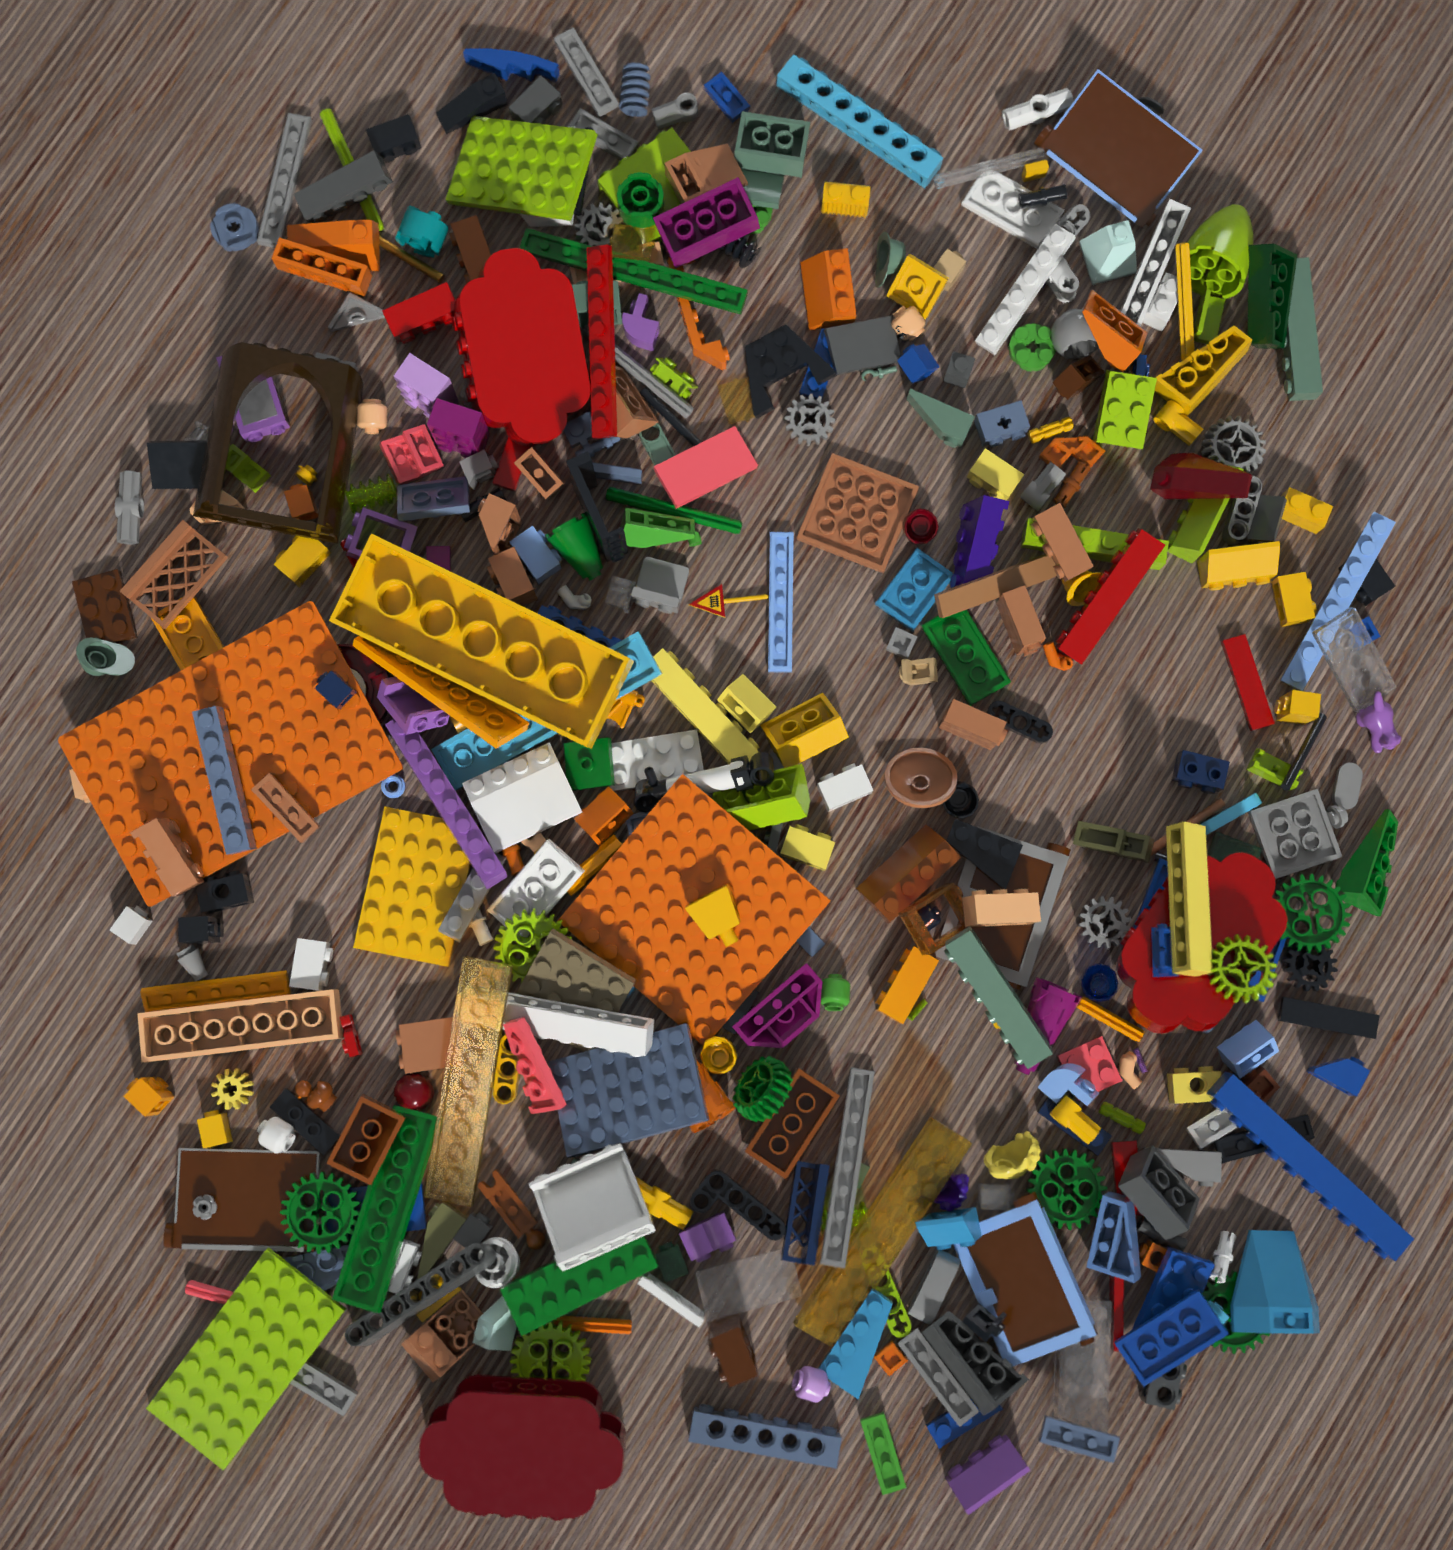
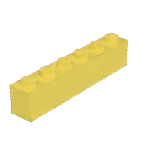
M662 648L653 656L663 674L651 681L728 764H731V759L746 755L750 762L754 754L760 753L758 751L759 745L751 737L747 739L741 733L743 728L735 720L731 722L725 716L727 714L725 708L720 703L715 705L709 698L711 696L710 692L703 685L698 687L693 681L695 679L694 675L687 668L683 670L677 664L679 659L673 652H666Z
M1180 822L1166 826L1172 973L1195 977L1213 973L1210 971L1213 967L1210 961L1212 959L1206 827L1188 822Z

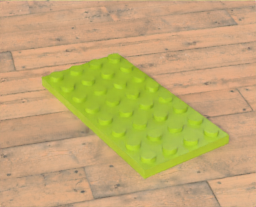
M271 1248L266 1249L146 1409L224 1471L347 1308L338 1301L332 1300L328 1293Z

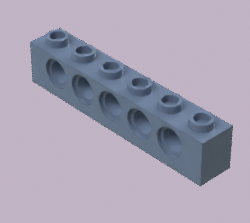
M700 1404L699 1407H694L688 1442L837 1469L842 1437L836 1428L822 1426L821 1430L812 1428V1424L806 1422H798L797 1425L788 1424V1420L774 1417L773 1421L763 1419V1415L749 1413L748 1416L738 1415L739 1411L727 1408L724 1409V1412L716 1411L713 1406L707 1404ZM714 1420H718L723 1424V1428L718 1432L712 1431L709 1427V1424ZM737 1425H744L748 1431L745 1435L738 1436L734 1433V1428ZM763 1429H768L772 1432V1437L769 1440H761L758 1436L759 1432ZM794 1434L797 1440L794 1444L787 1445L783 1442L784 1436ZM812 1438L819 1439L821 1441L820 1447L817 1449L809 1448L807 1445L809 1440Z

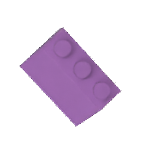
M1006 1434L1002 1437L1001 1435L994 1437L988 1443L989 1446L986 1449L973 1452L968 1457L969 1461L962 1466L960 1464L955 1465L948 1471V1476L945 1477L968 1515L1031 1471Z

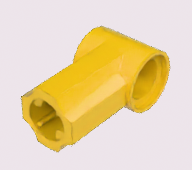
M1168 400L1153 419L1159 428L1167 432L1171 431L1188 446L1203 431L1202 427L1185 415L1182 406L1173 400Z
M1065 1095L1049 1114L1063 1127H1068L1081 1140L1089 1144L1096 1138L1101 1128L1081 1111L1082 1108Z

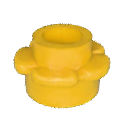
M307 464L305 467L302 465L298 466L299 470L295 474L303 483L310 486L313 482L317 481L315 477L317 472Z

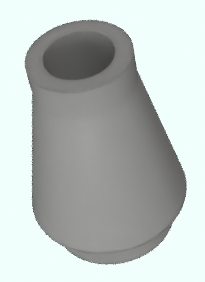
M194 944L176 953L179 958L177 961L193 977L194 981H198L208 975L199 948L196 949Z

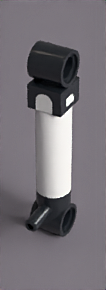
M760 752L754 754L750 762L746 755L731 759V764L694 772L685 776L706 794L736 788L737 792L754 789V784L758 786L769 785L774 779V759L768 753ZM647 767L644 770L647 779L640 780L635 786L634 806L636 809L645 813L650 812L680 776L658 781L653 767Z

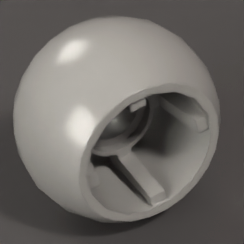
M1070 309L1056 319L1052 326V344L1055 350L1064 358L1077 359L1085 357L1096 351L1099 347L1082 313L1083 309Z

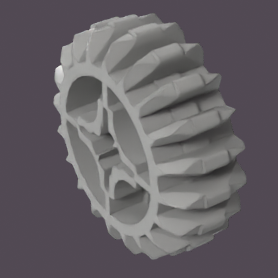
M1230 415L1227 416L1225 421L1220 418L1217 421V425L1212 424L1209 427L1210 431L1205 432L1204 437L1206 439L1202 441L1201 445L1206 448L1202 450V455H1208V459L1228 466L1240 467L1244 469V472L1251 473V471H1255L1258 468L1257 464L1263 462L1262 455L1266 453V449L1262 448V446L1266 444V440L1259 439L1263 432L1256 433L1257 424L1251 427L1248 425L1249 419L1241 422L1240 416L1233 420ZM1232 432L1229 439L1217 440L1218 435L1221 433ZM1232 443L1233 445H1235V448H1237L1235 452L1232 449V447H1230ZM1250 455L1248 461L1235 463L1238 456Z

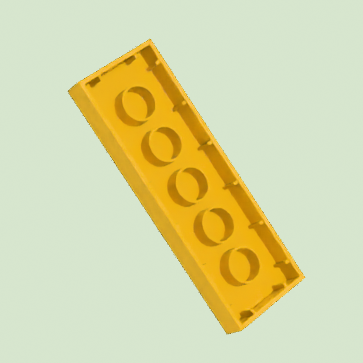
M372 533L329 619L330 622L591 749L634 663L632 659Z

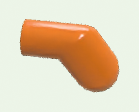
M1053 641L1042 645L1048 664L1051 667L1063 671L1072 668V658L1058 653Z

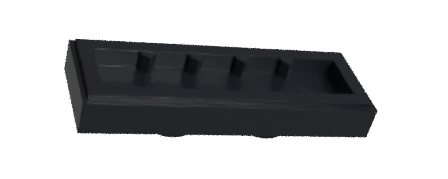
M288 1088L270 1106L275 1113L292 1125L302 1137L323 1155L328 1153L341 1136Z

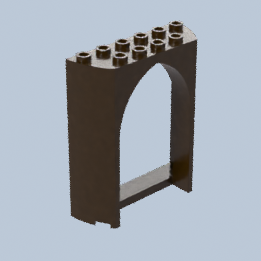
M240 342L229 347L223 353L193 516L338 544L357 430V407L361 403L364 387L359 373L351 365L339 363L338 360L333 358L320 359L309 353L297 354L285 348H268L261 343L249 344ZM277 374L306 379L320 394L329 413L331 442L317 523L219 504L234 421L239 406L256 385Z

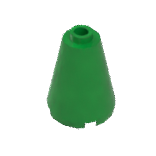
M586 512L581 514L583 519L579 520L578 517H574L553 529V536L550 533L544 536L582 579L587 577L591 581L601 575L600 569L603 568V564Z

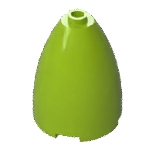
M1233 204L1211 215L1198 227L1187 242L1190 246L1192 291L1202 295L1206 288L1211 289V295L1222 296L1226 299L1238 294L1244 286L1249 268V245H1254L1253 229L1247 210L1241 205ZM1210 269L1207 276H1205V270Z

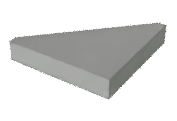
M349 291L327 328L333 332L385 318L382 312L383 309Z

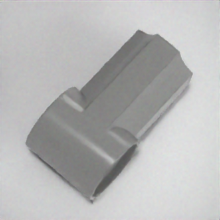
M688 92L680 94L674 101L651 109L658 130L681 121L691 122L698 115L696 98ZM685 105H691V106H692V107H691L690 109H688V110L682 109L683 106H685Z
M1050 462L1038 478L1027 486L1020 495V498L1038 512L1051 497L1052 491L1060 484L1066 474Z

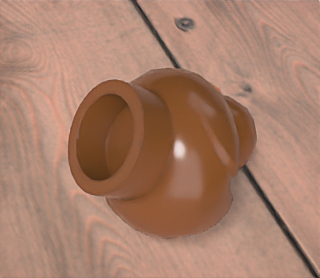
M306 1080L299 1081L295 1086L297 1098L306 1097V1103L312 1109L320 1108L325 1112L337 1099V1096L333 1094L332 1085L325 1081L317 1082V1087L313 1090L311 1084Z

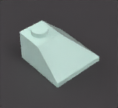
M1129 220L1105 226L1079 241L1092 285L1137 273L1135 239Z

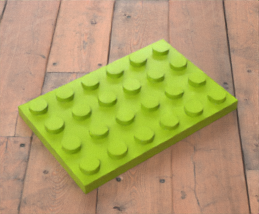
M474 116L471 118L445 200L451 205L571 221L598 135L595 130Z

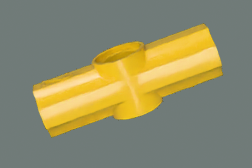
M636 1177L649 1213L657 1218L662 1217L674 1226L684 1230L694 1211L674 1200L669 1193L654 1185L652 1187Z

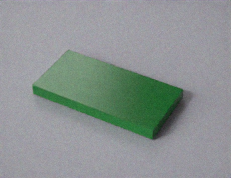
M967 610L945 618H940L938 615L921 625L922 630L969 706L976 704L1011 683Z

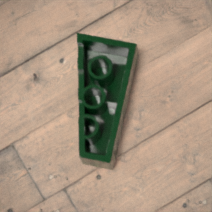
M1274 243L1249 245L1247 336L1253 339L1251 346L1258 349L1285 347L1297 254Z

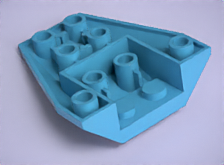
M1248 1231L1230 1306L1231 1332L1320 1333L1319 1307L1294 1231Z

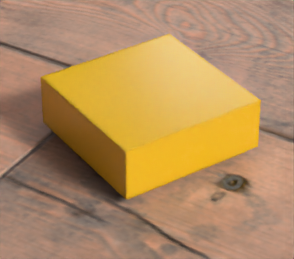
M1041 160L1025 164L1021 174L1023 182L1046 177L1049 169L1048 161Z

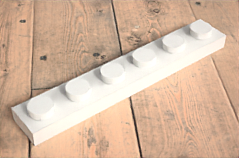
M1057 224L1053 226L976 338L975 343L996 355L1075 240L1074 234Z

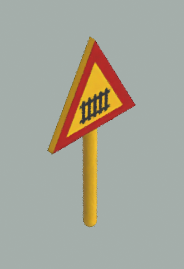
M721 584L689 605L725 618V603L767 599L768 595L724 599L723 586Z

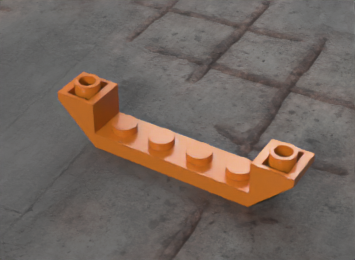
M669 257L668 268L675 269L672 260ZM683 265L675 269L685 272ZM676 297L693 355L720 370H725L726 361L730 360L726 346L722 347L720 340L705 344L702 330H697L696 323L699 322L696 309H691L690 300Z

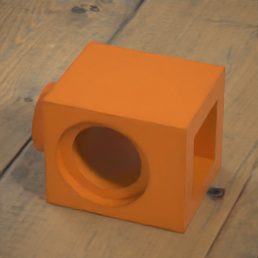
M1147 1240L1146 1243H1142L1139 1247L1140 1264L1157 1272L1167 1249ZM1159 1251L1161 1255L1160 1261L1157 1264H1152L1150 1260L1152 1253Z

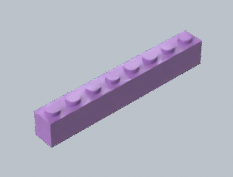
M394 719L386 723L385 726L485 888L489 889L507 878L504 867L419 732L406 735Z

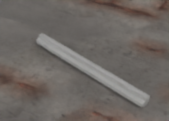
M587 324L582 330L583 336H585L588 340L589 324ZM615 344V362L684 418H688L692 414L693 407Z

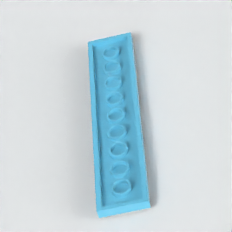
M639 631L610 647V649L634 661L616 700L663 674ZM518 714L529 722L528 729L497 749L467 728L431 750L454 790L457 791L463 787V782L512 760L558 733Z

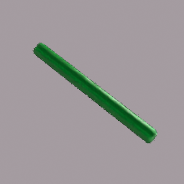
M608 487L606 492V499L609 501L655 513L694 519L697 524L735 534H740L742 529V521L686 506L676 509L671 502L614 487Z

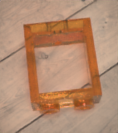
M954 882L943 884L898 913L922 955L933 954L944 947L948 939L967 928L965 927L963 892ZM944 894L960 924L936 940H933L917 911Z

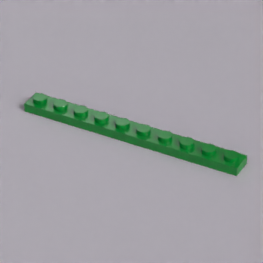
M529 228L525 229L520 249L530 252L534 257L587 271V247H592ZM612 252L613 279L742 314L748 295L747 289Z

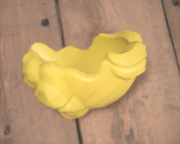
M1029 1131L1017 1133L1013 1141L1008 1142L1004 1146L993 1145L984 1156L985 1166L989 1169L990 1175L996 1179H1017L1023 1176L1026 1171H1033L1036 1168L1041 1152L1039 1142Z

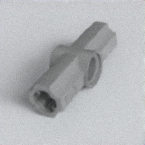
M128 470L120 472L119 497L115 499V514L118 518V543L126 545L139 543L140 518L144 516V501L141 497L142 474L140 472Z

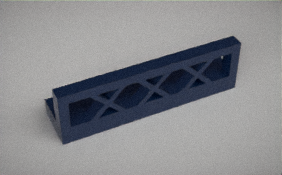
M801 1161L796 1163L781 1254L782 1261L815 1265L830 1165ZM801 1167L814 1169L812 1180L806 1185L800 1178ZM805 1191L809 1197V1203L801 1210L796 1203V1198L798 1194ZM801 1216L806 1223L805 1229L797 1234L792 1227L793 1220ZM796 1240L802 1247L800 1258L788 1256L789 1245Z

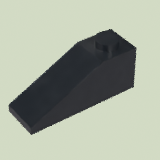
M493 73L474 82L436 113L446 135L469 124L474 116L484 117L508 105L505 92L496 74Z

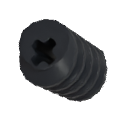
M747 234L720 247L719 250H725L727 256H732V261L739 262V267L745 268L755 260L762 247L755 250V240L748 244L749 235Z

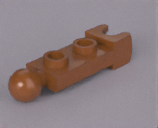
M494 1170L492 1176L495 1178V1185L491 1187L485 1181H481L477 1184L478 1188L494 1206L517 1238L525 1234L527 1236L526 1243L530 1249H541L545 1245L546 1239L541 1231L532 1228L538 1223L537 1219L510 1186L500 1170Z

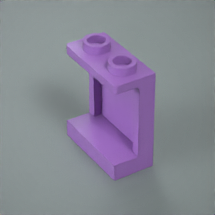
M394 676L381 680L377 698L406 735L447 725L450 715Z

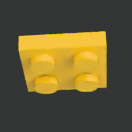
M909 254L886 296L900 305H904L905 308L914 306L926 320L949 277Z

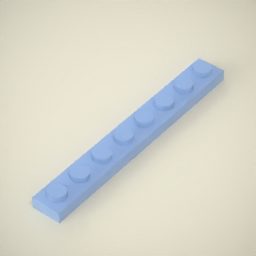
M1376 512L1372 513L1280 681L1299 691L1304 690L1394 527L1395 521Z

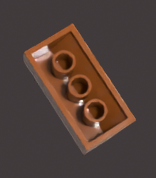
M926 824L855 889L889 924L951 868L961 856L943 837Z

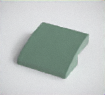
M741 168L748 182V185L743 188L751 204L778 209L784 175Z

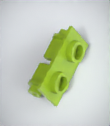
M656 357L655 360L659 364L655 363L651 367L650 371L665 385L670 379L673 380L669 388L681 398L688 399L692 393L689 389L698 388L694 383L695 379L687 372L683 371L681 373L676 369L677 364L670 358Z

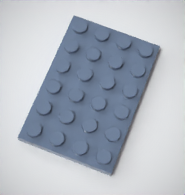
M688 1024L653 1032L652 1047L646 1056L634 1057L625 1052H609L603 1048H595L548 1061L552 1075L561 1089L567 1104L558 1110L566 1156L568 1158L602 1150L608 1145L624 1144L710 1121Z

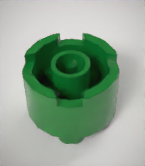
M637 172L630 174L621 185L619 184L617 203L624 223L636 228L650 227L655 225L653 217L663 213L664 193L662 185L652 178L649 173Z

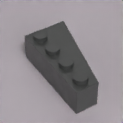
M950 1311L921 1332L983 1416L996 1409L1029 1380L1024 1374H1019L1012 1368V1364L1005 1358L1001 1359L994 1353L989 1344L980 1341L974 1335V1332Z

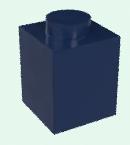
M332 670L329 673L327 671L324 672L316 681L318 685L315 689L335 708L340 710L357 692L340 675Z

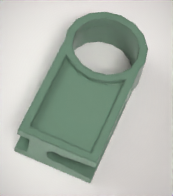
M658 423L652 426L659 431V436L655 440H646L642 436V432H639V439L654 466L675 456Z

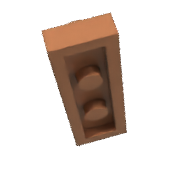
M268 773L251 789L300 843L305 842L321 827L272 773Z

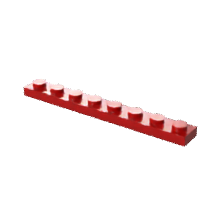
M605 244L587 247L592 438L595 439L617 437L612 246Z

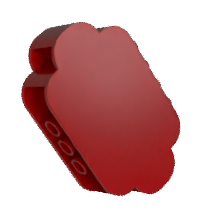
M520 248L499 250L487 259L479 272L478 278L471 280L464 286L454 305L455 316L452 317L454 331H458L459 340L456 341L458 354L463 356L464 364H461L463 379L467 378L468 388H465L467 402H471L473 410L482 412L488 427H504L506 434L514 443L526 447L544 445L563 432L567 423V417L587 403L591 392L572 284L566 275L555 269H540L537 259L530 252Z
M1247 853L1231 854L1224 858L1222 862L1207 856L1212 950H1217L1216 945L1219 942L1225 945L1224 939L1227 937L1234 943L1235 935H1239L1242 942L1244 937L1249 935L1250 943H1253L1255 939L1260 940L1257 945L1260 949L1267 945L1268 949L1264 953L1266 955L1269 954L1287 927L1285 909L1272 897L1275 890V877L1272 870L1264 862ZM1167 876L1162 884V887L1165 889L1159 888L1148 904L1151 909L1149 910L1145 907L1134 924L1137 928L1131 927L1120 943L1124 947L1117 958V974L1120 980L1131 989L1127 997V1008L1131 1017L1147 1030L1160 1034L1168 1033L1182 1024L1193 1031H1206L1216 1026L1235 1003L1233 1001V994L1228 999H1225L1224 994L1226 991L1224 989L1219 993L1215 991L1219 986L1218 982L1210 984V980L1215 975L1205 974L1194 977L1179 974V976L1153 977L1151 928L1157 927L1158 924H1167V927H1170L1169 884ZM1235 951L1225 954L1222 960V967L1234 963ZM1246 952V956L1250 961L1258 962L1252 954ZM1241 964L1237 968H1234L1237 970H1241L1242 974H1244V972L1247 970L1246 968H1242ZM1250 974V981L1255 974ZM1225 976L1231 984L1240 987L1234 977Z

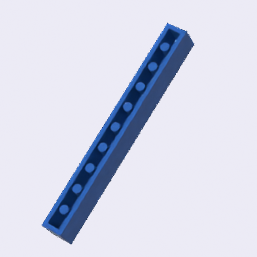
M1225 1071L1206 1093L1212 1099L1210 1103L1221 1112L1225 1110L1230 1115L1228 1118L1230 1122L1238 1128L1242 1126L1248 1131L1246 1136L1257 1145L1261 1143L1266 1148L1264 1152L1274 1161L1279 1159L1284 1164L1282 1168L1293 1178L1297 1176L1301 1179L1300 1185L1311 1194L1315 1192L1320 1197L1318 1201L1328 1210L1334 1209L1338 1213L1336 1218L1347 1227L1351 1225L1356 1229L1354 1234L1364 1243L1369 1241L1374 1246L1372 1250L1384 1260L1387 1257L1396 1262L1414 1240L1410 1234L1234 1074Z

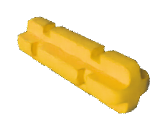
M1071 417L1061 419L1060 422L1055 421L1041 426L1040 429L1030 430L1028 437L1031 443H1037L1042 438L1045 440L1061 434L1062 431L1072 430L1074 424Z

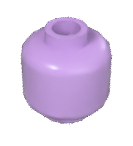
M804 1366L795 1372L792 1388L795 1390L798 1398L818 1403L824 1396L826 1397L829 1394L831 1383L828 1381L825 1371Z

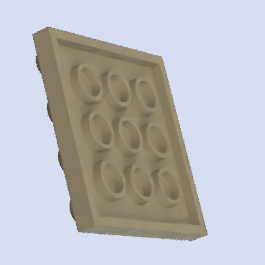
M552 929L516 994L619 1012L636 979L557 930ZM569 1043L582 1052L598 1048H586L582 1044Z

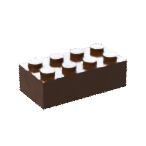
M737 1312L712 1322L710 1331H708L709 1339L707 1344L712 1357H718L717 1370L722 1383L727 1381L730 1388L757 1377V1360L739 1313Z

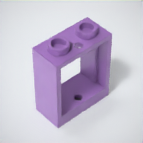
M364 507L360 513H355L351 524L355 527L353 536L348 534L344 548L348 549L346 556L359 559L362 550L356 549L366 518L405 531L400 547L410 552L417 526Z

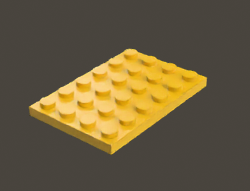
M384 806L353 948L449 967L455 940L438 932V929L468 878L471 864L442 818Z

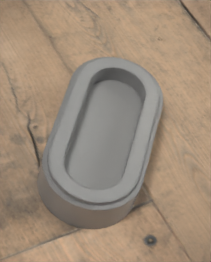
M1343 764L1336 773L1332 802L1336 806L1344 807L1345 810L1353 808L1358 802L1363 773L1357 764Z

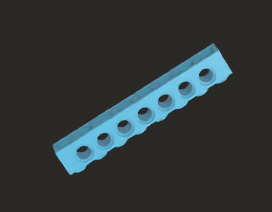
M793 54L778 73L777 87L923 188H926L941 168L943 157L936 149L927 147L920 138L905 132L900 124L891 122L885 118L881 111L866 105L861 97L850 94L842 84H836L831 81L823 71H817L811 67L804 58H798ZM802 79H807V80H809L810 82H809V83H802V82H800V80H802ZM826 92L828 95L820 96L818 93ZM845 105L847 108L839 109L837 106ZM861 117L866 121L858 122L856 118ZM881 130L884 132V134L877 135L874 133V131ZM900 143L903 147L896 148L893 144ZM919 156L922 160L915 161L911 157Z

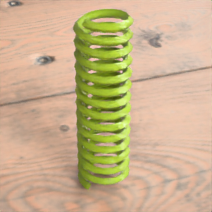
M924 998L913 1012L908 1015L907 1018L911 1021L928 1004Z

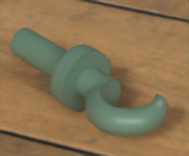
M896 366L884 369L877 367L876 371L866 369L862 372L861 378L867 381L864 376L870 373L873 377L879 376L880 379L883 378L884 374L897 372Z

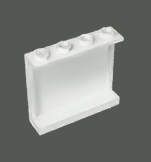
M621 1143L608 1145L603 1148V1151L596 1154H587L576 1163L564 1164L557 1171L539 1175L534 1181L528 1183L534 1192L554 1248L555 1260L562 1271L656 1231L631 1164Z

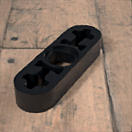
M994 701L987 709V713L992 716L995 715L992 708L996 709L998 706L1002 708L1001 712L1006 715L1010 711L1013 712L1005 728L1038 744L1046 743L1053 735V728L1048 722L1003 701ZM1000 715L998 717L999 719H1002L1004 721L1007 719V717L1003 715ZM1014 717H1024L1026 726L1022 729L1016 728L1013 724ZM1031 721L1035 722L1032 727L1036 729L1044 727V732L1047 733V736L1044 735L1039 738L1038 732L1033 729L1030 731V734L1026 731L1031 726Z

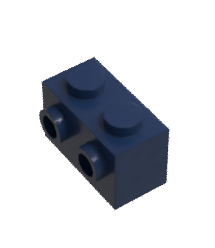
M1182 750L1177 753L1171 781L1178 782V786L1183 788L1195 786L1201 788V792L1215 794V792L1224 789L1230 761Z

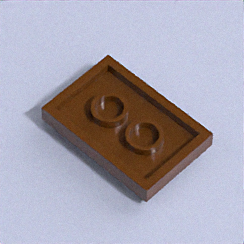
M119 569L72 581L86 638H98L114 643L138 638L128 598L120 592L124 582Z

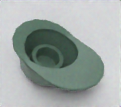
M887 232L881 233L877 243L875 285L877 288L883 285L887 275L898 273L906 259L904 243L891 239Z
M90 637L80 641L76 647L79 664H81L86 673L93 676L105 674L124 675L131 671L135 664V657L131 650L118 643Z

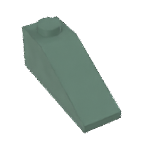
M910 388L906 400L947 446L961 448L975 416Z

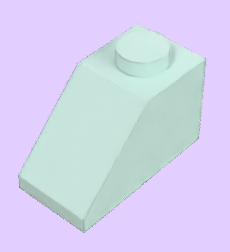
M503 1296L478 1318L473 1343L487 1350L511 1351L517 1325Z

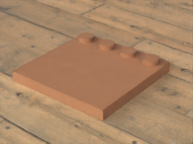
M832 453L799 530L797 540L884 574L903 529L905 516L910 512L919 486Z

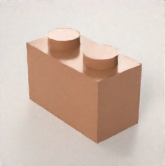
M531 447L514 462L545 499H549L565 484L535 447Z

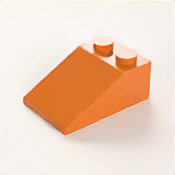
M1092 290L1089 293L1082 313L1108 364L1114 369L1118 368L1124 372L1142 352L1148 332Z

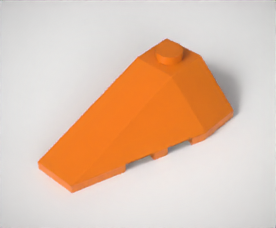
M345 220L287 225V240L368 265L370 271H380L379 224L373 220Z

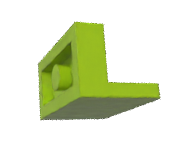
M1206 288L1200 297L1194 326V341L1208 344L1218 336L1225 299L1210 296L1211 289Z

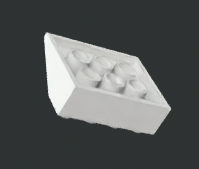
M550 742L462 783L494 853L582 813Z

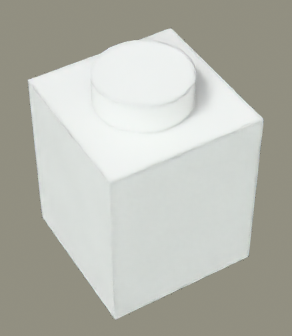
M137 905L135 908L126 906L110 928V931L128 944L136 945L153 921L147 917L149 913Z

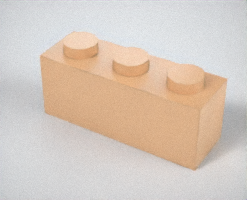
M1007 889L994 890L993 894H986V890L971 891V896L962 898L965 927L1029 925L1041 922L1038 893H1029L1028 889H1016L1014 893L1009 894Z

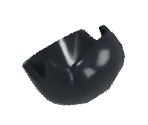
M957 781L954 793L942 804L948 814L963 819L971 816L977 810L979 797L973 786Z

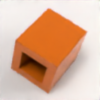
M296 484L291 486L290 490L284 491L292 518L308 521L318 517L312 491L307 485Z

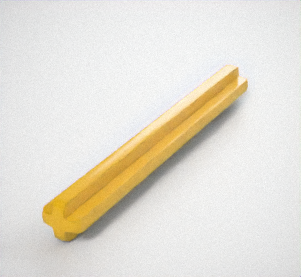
M1187 242L1175 245L1182 361L1195 351L1190 246Z

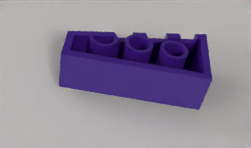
M983 495L963 504L959 513L961 524L956 536L958 546L953 558L955 569L950 581L951 588L993 573L994 567L990 563L995 558L999 545L995 542L999 530L1003 531L1005 521H1001L1003 509L1008 510L1010 501Z

